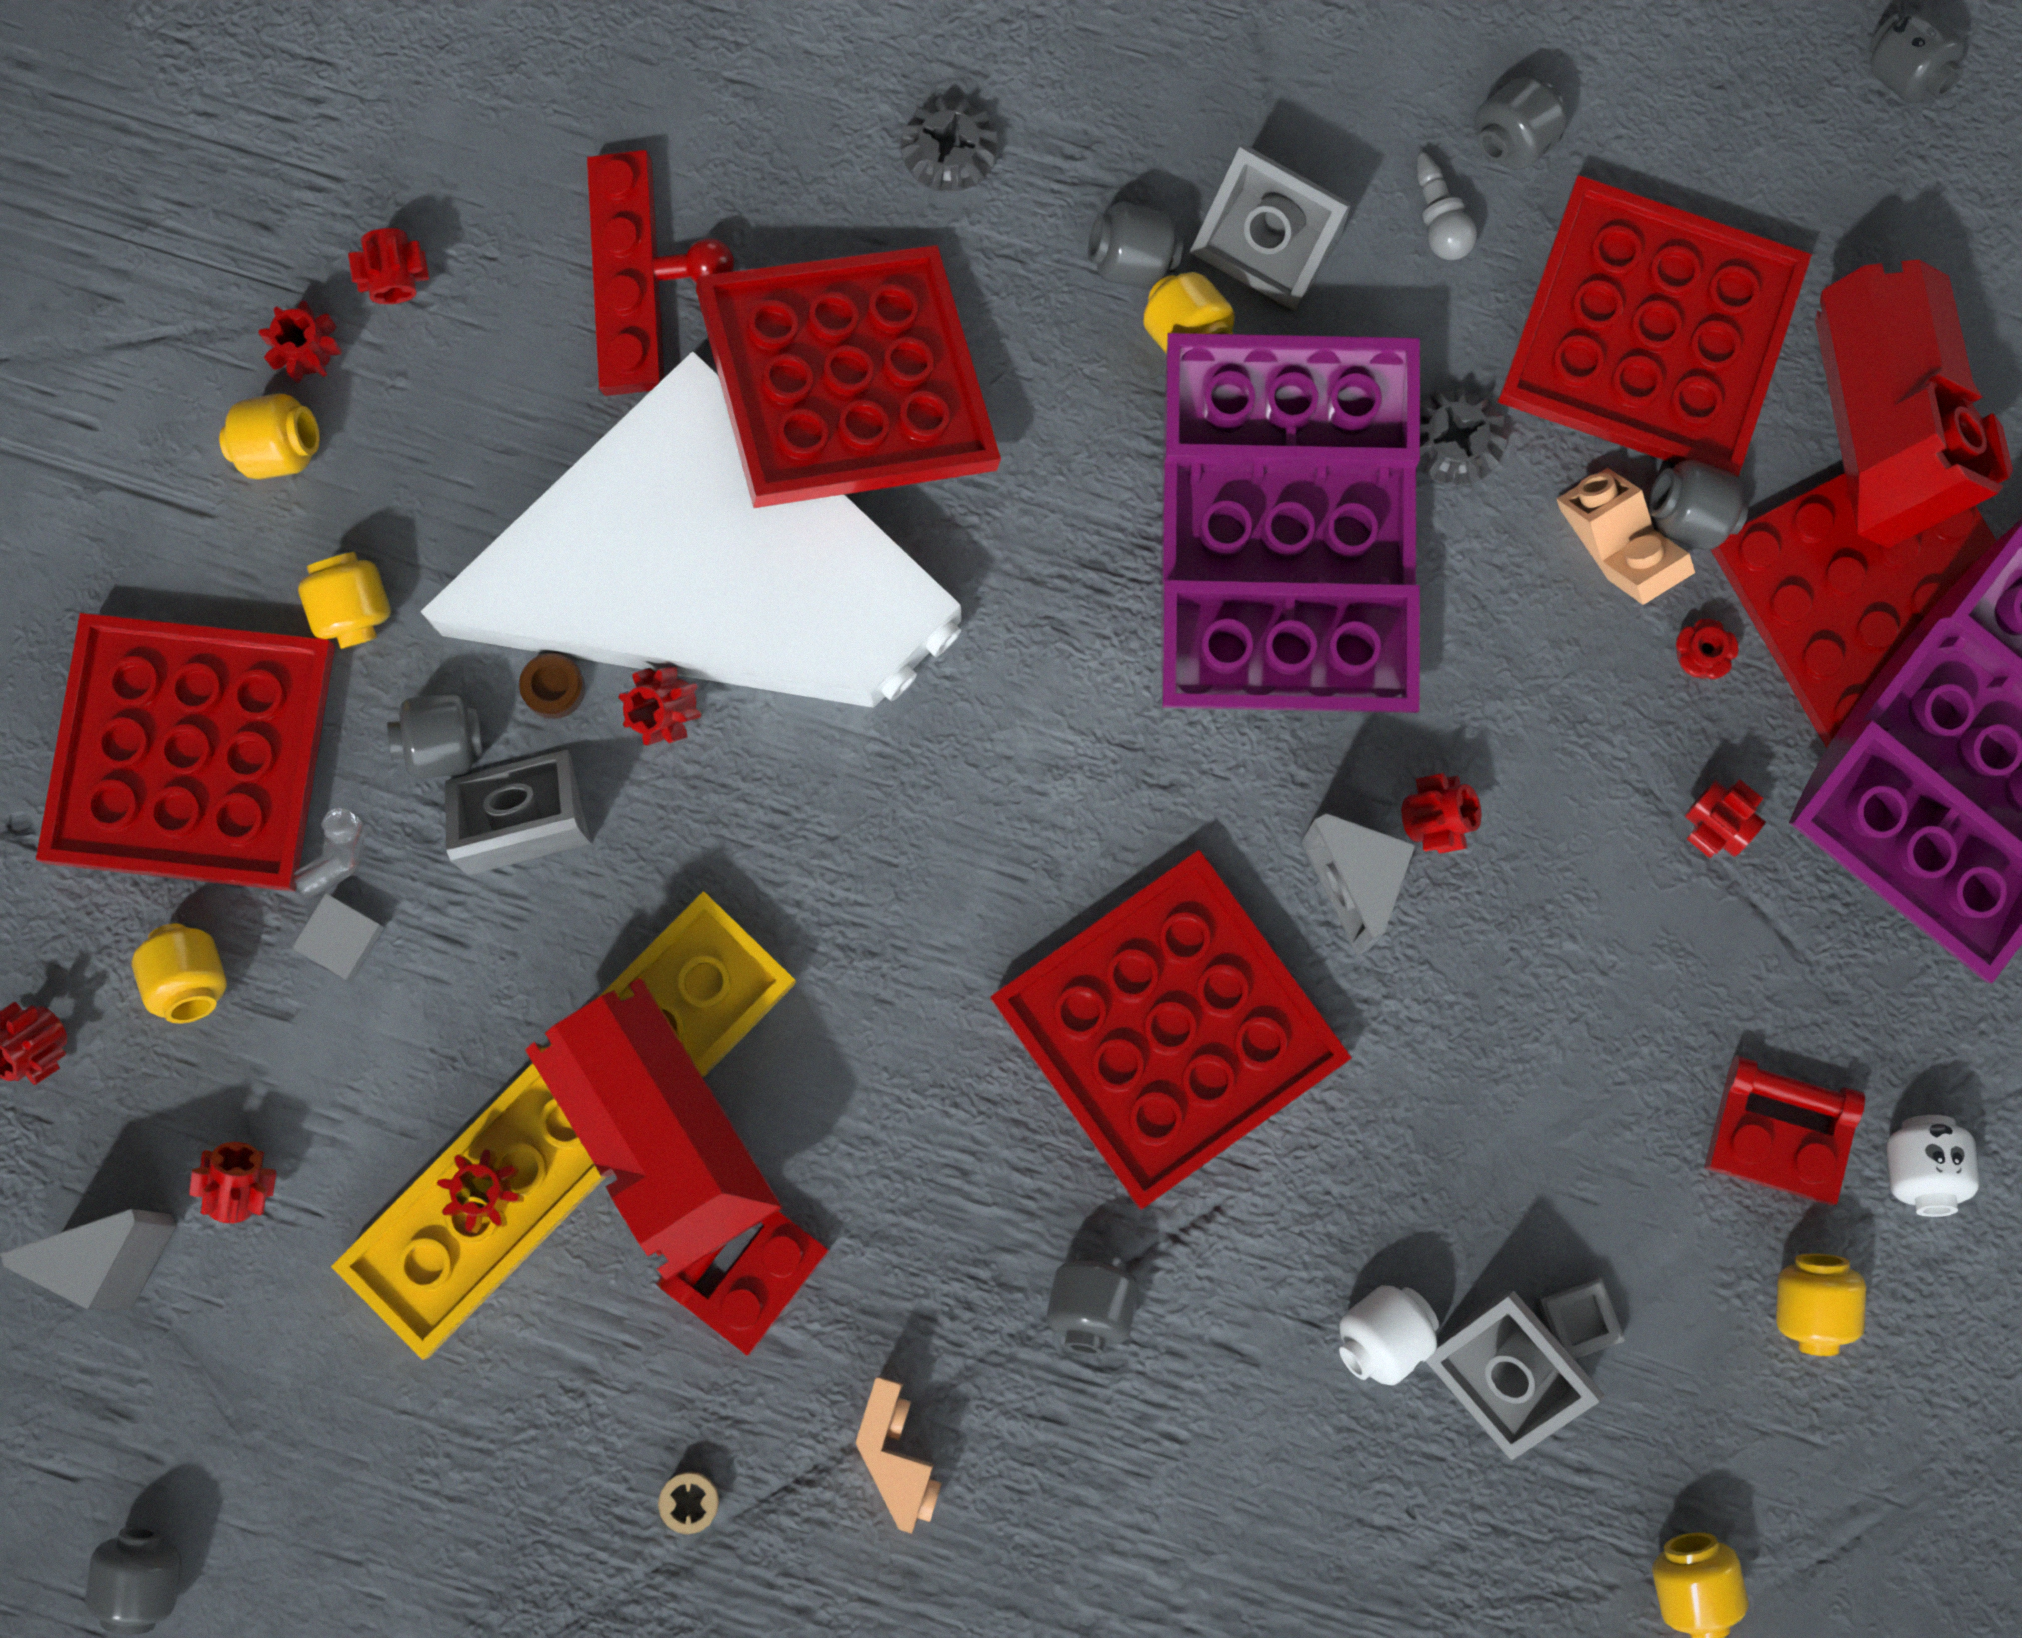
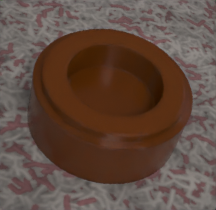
M546 653L533 658L526 664L520 675L519 690L524 702L535 714L547 719H559L570 715L580 706L585 695V681L582 673L571 659L557 653Z

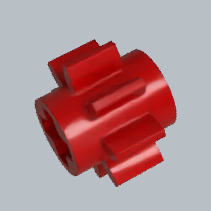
M381 228L367 232L361 237L362 252L348 253L352 282L357 283L358 292L369 291L370 299L375 303L390 305L409 301L417 294L415 281L429 280L425 251H421L418 240L408 242L407 233L403 230Z
M301 300L298 309L283 311L277 306L273 308L275 317L270 327L259 329L258 333L267 345L274 347L267 351L264 356L267 363L273 370L281 369L286 365L287 373L295 383H300L303 374L318 373L322 377L327 376L325 366L328 364L331 355L335 356L342 353L338 343L328 336L337 327L328 313L314 319L313 310L307 301ZM304 336L307 342L297 348L294 342Z
M676 666L658 669L656 672L651 668L634 672L632 677L636 688L619 694L618 698L623 702V714L625 717L623 726L624 728L631 727L634 731L643 734V745L648 746L663 739L669 744L685 739L688 735L683 723L701 717L702 713L696 709L697 702L694 692L697 689L696 683L688 684L686 681L677 678Z
M1444 772L1417 778L1416 787L1418 794L1407 796L1403 800L1401 807L1402 823L1408 837L1414 842H1422L1425 852L1437 850L1441 854L1466 849L1467 841L1464 833L1476 831L1481 824L1482 818L1481 805L1475 790L1468 784L1460 785L1458 775L1446 777Z
M1741 779L1732 784L1728 789L1717 780H1714L1684 815L1685 818L1695 825L1694 830L1686 839L1709 858L1715 853H1719L1722 848L1731 856L1736 857L1754 839L1766 823L1755 812L1757 810L1756 807L1764 798Z
M16 1002L0 1010V1078L6 1081L16 1080L18 1082L27 1076L33 1085H37L60 1069L57 1061L66 1055L62 1047L67 1043V1034L63 1024L51 1010L43 1006L35 1007L33 1005L22 1010Z
M227 1142L217 1146L213 1152L208 1150L202 1151L200 1167L192 1169L189 1195L203 1197L200 1213L203 1215L208 1214L216 1221L230 1224L242 1222L252 1214L261 1216L264 1213L266 1198L273 1196L277 1174L274 1169L262 1168L265 1153L243 1142Z
M489 1149L483 1151L479 1164H472L465 1156L456 1155L454 1159L459 1170L455 1173L452 1180L445 1178L439 1179L437 1185L449 1190L452 1201L441 1211L443 1215L451 1217L461 1212L468 1214L465 1222L466 1231L475 1233L480 1229L483 1217H489L499 1227L508 1225L506 1216L502 1211L508 1206L509 1202L520 1203L524 1201L522 1195L512 1192L509 1181L516 1177L520 1171L519 1168L509 1165L500 1170L494 1169L496 1152ZM475 1177L488 1181L493 1180L494 1185L486 1191L487 1197L490 1200L487 1205L469 1201L468 1197L476 1191L475 1185L472 1182Z

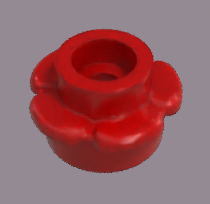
M1709 618L1698 620L1693 627H1684L1676 639L1677 659L1680 666L1686 673L1696 678L1718 679L1723 677L1732 669L1731 661L1737 657L1739 652L1735 635L1732 632H1726L1721 622ZM1710 644L1713 652L1705 654L1702 651V645Z

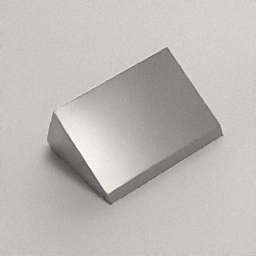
M1242 144L1237 150L1189 253L1295 312L1341 239L1351 203L1247 145Z
M568 749L445 780L446 851L450 861L468 876L592 844Z
M1324 814L1314 819L1301 843L1356 955L1368 951L1386 932L1415 845L1338 817Z
M129 1209L0 1253L4 1267L86 1309L131 1310L176 1225L173 1214Z
M1514 1290L1497 1291L1438 1343L1434 1354L1426 1360L1427 1364L1511 1461L1599 1403L1605 1396Z

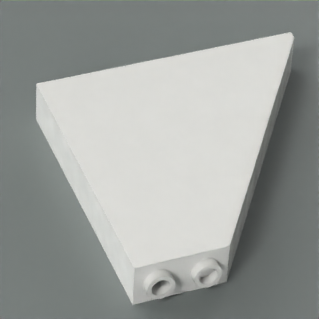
M693 351L420 611L429 623L445 637L541 653H557L571 658L638 669L651 668L657 671L669 666H676L680 676L872 708L885 696L890 701H893L904 693L917 676L913 669L929 653L934 657H938L945 652L960 635L961 629L957 625L962 621L961 605L845 495L753 508L719 376Z

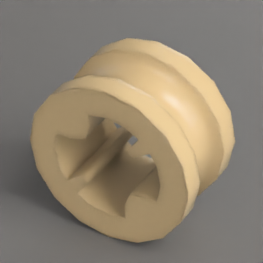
M691 1471L677 1474L666 1483L660 1492L658 1502L660 1517L667 1527L677 1533L689 1535L700 1532L709 1526L716 1516L719 1497L712 1481L703 1474ZM685 1484L686 1491H690L692 1484H696L703 1489L705 1495L700 1502L702 1508L706 1511L703 1517L697 1521H692L691 1514H688L686 1521H682L674 1515L672 1511L678 1501L672 1492L678 1486Z

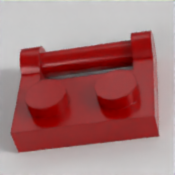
M1736 1055L1727 1074L1704 1168L1829 1206L1837 1205L1855 1129L1864 1111L1865 1093L1846 1087L1841 1088L1837 1092L1758 1068L1757 1061ZM1750 1093H1754L1831 1116L1827 1134L1747 1111L1745 1107Z
M777 1211L761 1222L765 1225L709 1298L694 1286L726 1244L670 1280H664L661 1275L655 1283L661 1290L691 1311L746 1356L751 1355L830 1252L829 1249L780 1211Z

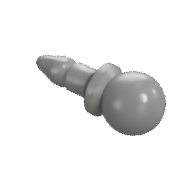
M1421 153L1417 158V178L1420 186L1424 187L1422 192L1428 208L1422 214L1424 223L1430 226L1428 230L1429 246L1442 259H1461L1468 255L1475 246L1477 240L1476 226L1473 220L1463 213L1465 209L1463 200L1458 197H1451L1446 182L1442 180L1443 174L1439 166L1428 154Z

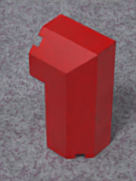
M1920 259L1901 261L1903 272L1885 274L1882 263L1860 267L1822 290L1820 297L1822 311L1817 310L1815 317L1857 535L1886 548L1907 540L1999 494L2003 488L1999 483L2009 479L2013 473L2002 424L1994 412L1982 418L1972 404L1982 399L1983 396L1973 383L1950 277Z
M639 978L628 983L634 996L621 1001L616 991L613 990L598 997L545 1032L546 1037L551 1043L548 1048L534 1041L525 1051L595 1164L599 1175L610 1177L615 1174L617 1180L606 1186L612 1201L646 1255L649 1257L656 1252L659 1257L664 1254L668 1262L658 1267L657 1270L664 1280H670L784 1207L650 989Z

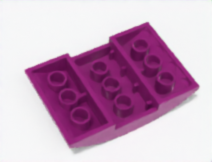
M1168 333L1165 374L1161 526L1162 708L1418 713L1420 711V585H1416V467L1420 461V338Z
M2022 518L2002 535L1947 591L1883 667L1824 752L1809 778L1789 821V824L1983 981L1991 984L2022 945Z

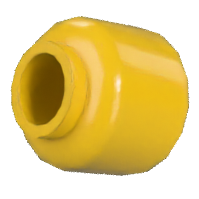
M1188 272L1177 276L1170 275L1164 277L1153 286L1148 296V303L1144 309L1143 325L1148 334L1166 353L1168 333L1233 334L1235 313L1230 303L1207 277L1196 272Z
M280 393L244 399L232 405L225 418V426L221 428L219 434L220 447L225 458L233 462L237 470L244 476L257 480L301 472L307 468L313 454L317 452L320 440L319 428L311 410L306 406H302L291 395Z
M350 552L306 566L309 576L300 581L298 593L313 635L318 639L328 640L337 638L341 649L376 639L377 635L374 626L385 622L391 613L390 604L376 565L368 560L358 561L356 553Z
M178 923L160 926L154 929L148 935V939L135 950L131 960L133 973L145 1008L148 1012L158 1017L166 1018L171 1023H189L209 1015L215 1009L217 1001L223 996L227 987V979L213 938L208 933L197 928H188Z
M1801 1254L1795 1257V1264L1787 1266L1779 1272L1776 1301L1777 1327L1785 1336L1799 1341L1798 1349L1801 1352L1816 1356L1837 1355L1840 1352V1345L1855 1342L1863 1335L1865 1330L1866 1284L1861 1274L1850 1269L1849 1260L1829 1254Z
M1689 1533L1674 1537L1665 1543L1664 1551L1657 1556L1652 1564V1574L1664 1622L1677 1631L1690 1633L1691 1638L1726 1637L1731 1631L1730 1627L1742 1620L1749 1608L1737 1553L1726 1544L1718 1542L1717 1538L1712 1534Z

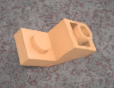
M1606 468L1597 474L1586 477L1578 486L1556 499L1559 509L1607 579L1642 605L1695 573L1690 553L1654 530L1642 490L1611 469Z
M878 1376L875 1378L855 1443L898 1529L912 1534L917 1518L930 1522L942 1483L930 1479L934 1466L933 1463L884 1448L887 1437L900 1440L911 1401L900 1398L903 1383Z

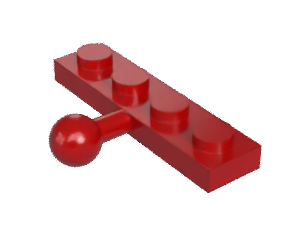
M647 150L587 157L599 389L605 396L648 392L664 379L659 281L691 278L697 284L698 276L733 272L734 257L725 243L714 238L698 240L689 248L687 253L657 256L652 159Z

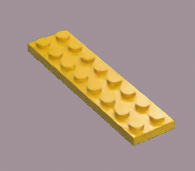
M703 891L600 996L615 990L621 1001L634 996L628 983L641 978L650 989L702 1076L705 1077L797 982ZM532 1063L367 1229L331 1268L422 1360L429 1359L606 1177L599 1175L595 1164ZM485 1149L496 1152L494 1169L500 1170L509 1165L519 1168L520 1171L516 1177L509 1181L512 1192L522 1195L524 1201L520 1203L509 1202L508 1206L502 1211L506 1216L508 1224L505 1227H499L489 1217H483L481 1227L477 1233L466 1231L465 1222L468 1214L461 1212L458 1215L449 1217L444 1216L441 1212L452 1201L449 1190L437 1185L439 1179L445 1178L452 1180L455 1173L459 1170L455 1164L454 1157L456 1155L465 1156L472 1164H479L481 1154ZM475 1177L472 1182L475 1185L476 1191L468 1197L469 1201L487 1205L490 1200L487 1197L486 1191L494 1185L493 1180L488 1181Z

